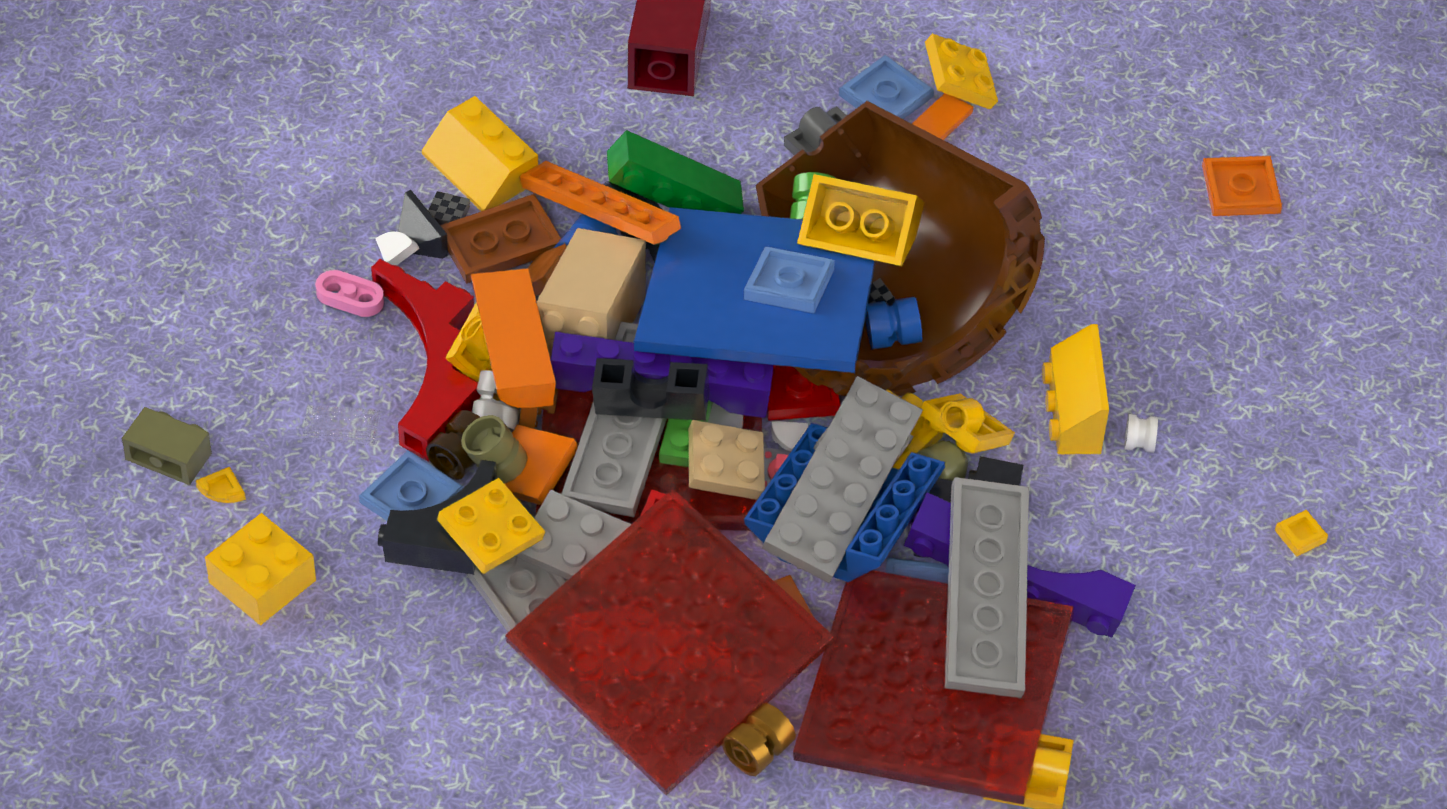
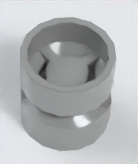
M487 370L480 371L476 391L481 397L474 401L472 412L480 417L488 415L497 416L506 424L510 431H513L518 424L520 410L502 401L492 400L493 394H497L493 372Z

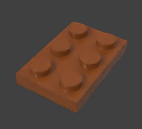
M535 194L440 225L447 233L448 253L466 284L472 282L471 274L505 271L531 262L539 254L553 249L561 239Z

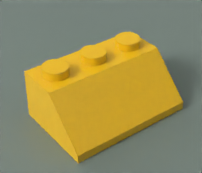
M476 96L447 111L422 149V155L470 199L480 211L499 206L526 190L522 188L519 176L538 165V154Z
M814 174L797 244L902 267L916 239L925 202L917 195Z
M1090 324L1051 347L1049 362H1043L1042 364L1043 384H1049L1050 390L1046 391L1045 396L1046 412L1053 413V419L1049 420L1050 441H1056L1058 455L1101 454L1109 404L1098 324Z

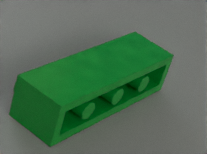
M628 130L607 150L608 177L611 183L668 208L736 214L744 212L740 180Z

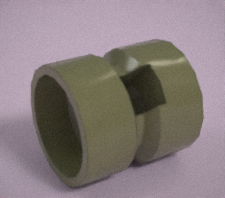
M494 415L482 416L474 420L464 431L461 440L462 447L477 467H479L481 460L496 462L497 478L504 484L514 480L521 474L527 462L526 451L499 417Z

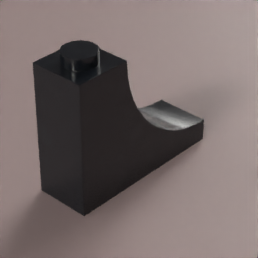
M481 460L475 475L469 483L457 494L439 504L417 510H390L387 524H381L378 532V546L383 547L385 562L474 575L476 565L437 521L439 511L496 480V462Z

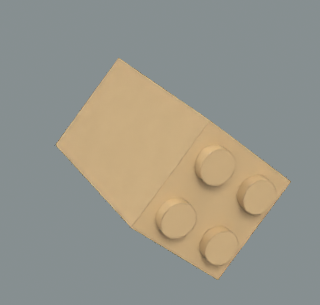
M581 228L576 229L537 300V307L550 359L555 332L615 340L621 322L633 323L646 297V241Z

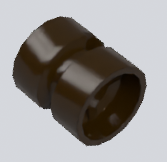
M467 410L459 411L446 425L445 433L439 432L426 448L427 456L433 466L455 480L462 479L475 465L463 449L461 440L468 425L480 418V416Z

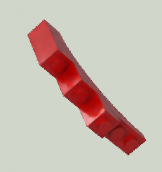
M379 259L371 267L372 281L382 287L384 297L396 305L411 321L421 338L427 356V368L420 391L408 412L398 423L399 445L429 462L430 460L426 453L428 444L439 432L445 433L446 425L459 411L467 410L472 412L474 401L481 397L476 391L478 382L464 375L445 359L474 307V296L470 295L467 290L460 287L457 288L446 281L436 290L428 282L420 281L405 273L399 266L391 265Z

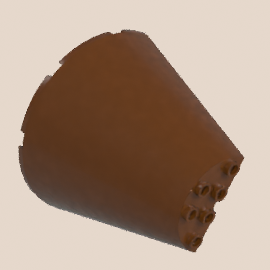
M866 101L819 136L821 143L816 150L806 152L802 149L755 186L761 216L790 219L791 206L797 202L792 197L794 178L798 174L807 172L824 173L840 180L917 195L925 202L916 239L902 267L876 261L872 283L881 278L895 299L916 298L921 320L922 342L901 345L898 341H894L892 347L871 350L866 321L864 320L855 373L794 367L817 386L822 384L832 388L836 394L842 396L847 395L857 376L885 391L888 389L897 396H903L906 393H915L914 385L933 379L939 384L957 375L984 356L1007 333L1004 326L1016 310L1020 314L1022 313L1033 293L1043 262L1045 237L1041 233L1040 220L1042 215L1037 200L1024 181Z

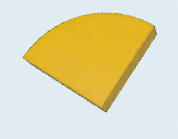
M230 466L195 480L196 487L201 494L213 501L235 503L246 500L245 492Z

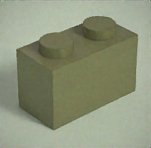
M147 407L142 409L122 437L125 460L187 485L192 483L212 454L209 432L196 424H187L165 412H157Z

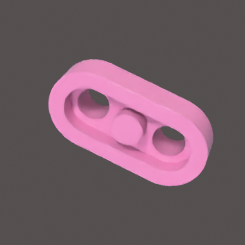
M339 270L326 271L319 275L316 280L317 298L327 306L361 317L374 316L383 309V289L373 281Z

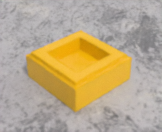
M1307 509L1277 523L1275 527V532L1296 557L1326 543L1328 534Z

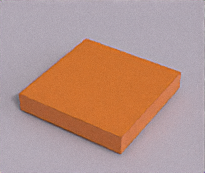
M1271 156L1203 158L1202 168L1213 216L1281 214L1282 203Z
M517 424L512 434L526 451L527 462L521 474L514 480L505 483V485L517 499L542 505L549 491L554 489L576 453L578 444L573 438Z

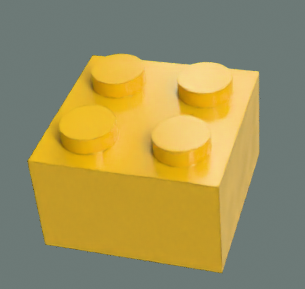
M260 513L205 556L209 583L260 626L316 581L313 554L263 513Z

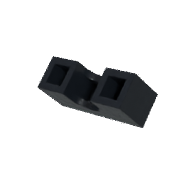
M597 358L592 384L595 414L706 421L710 392L708 365L670 362L668 376L661 379H650L636 372L634 360Z

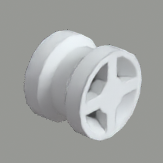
M1128 414L1124 449L1133 450L1138 447L1144 448L1146 452L1154 453L1158 417L1150 416L1147 419H1140L1136 414Z

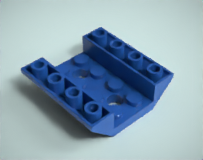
M814 423L809 425L744 518L745 525L763 543L816 451L813 449L816 442L828 427ZM911 452L900 469L892 467L857 534L847 547L846 554L835 572L834 578L850 582L882 565L922 504L926 493H929L943 472L945 462ZM777 557L780 561L789 563V562H787V561H785V560H783V559Z

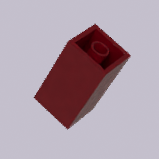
M711 0L636 1L628 39L627 89L694 97L710 16Z

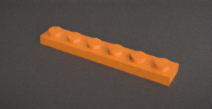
M548 161L542 162L519 176L522 188L653 245L664 242L668 236L681 229L679 216Z

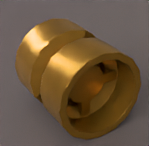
M761 703L744 718V723H739L722 739V747L729 760L736 767L749 776H757L774 760V755L778 756L796 739V733L789 719L778 708L769 703Z

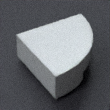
M388 232L376 238L384 261L391 265L400 264L420 249L414 240L401 232Z
M772 421L771 433L773 440L785 450L792 451L807 430L808 423Z

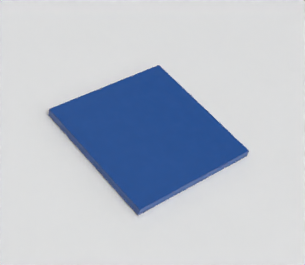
M669 208V213L679 216L681 229L668 236L667 240L659 245L634 338V351L855 373L876 261L798 245L797 242L803 220ZM765 247L835 260L834 272L815 313L744 300V288Z

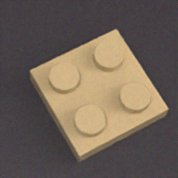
M692 420L688 428L689 488L758 500L765 490L763 432Z

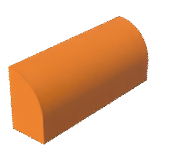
M529 269L471 274L498 397L505 404L517 408L552 406L556 382Z

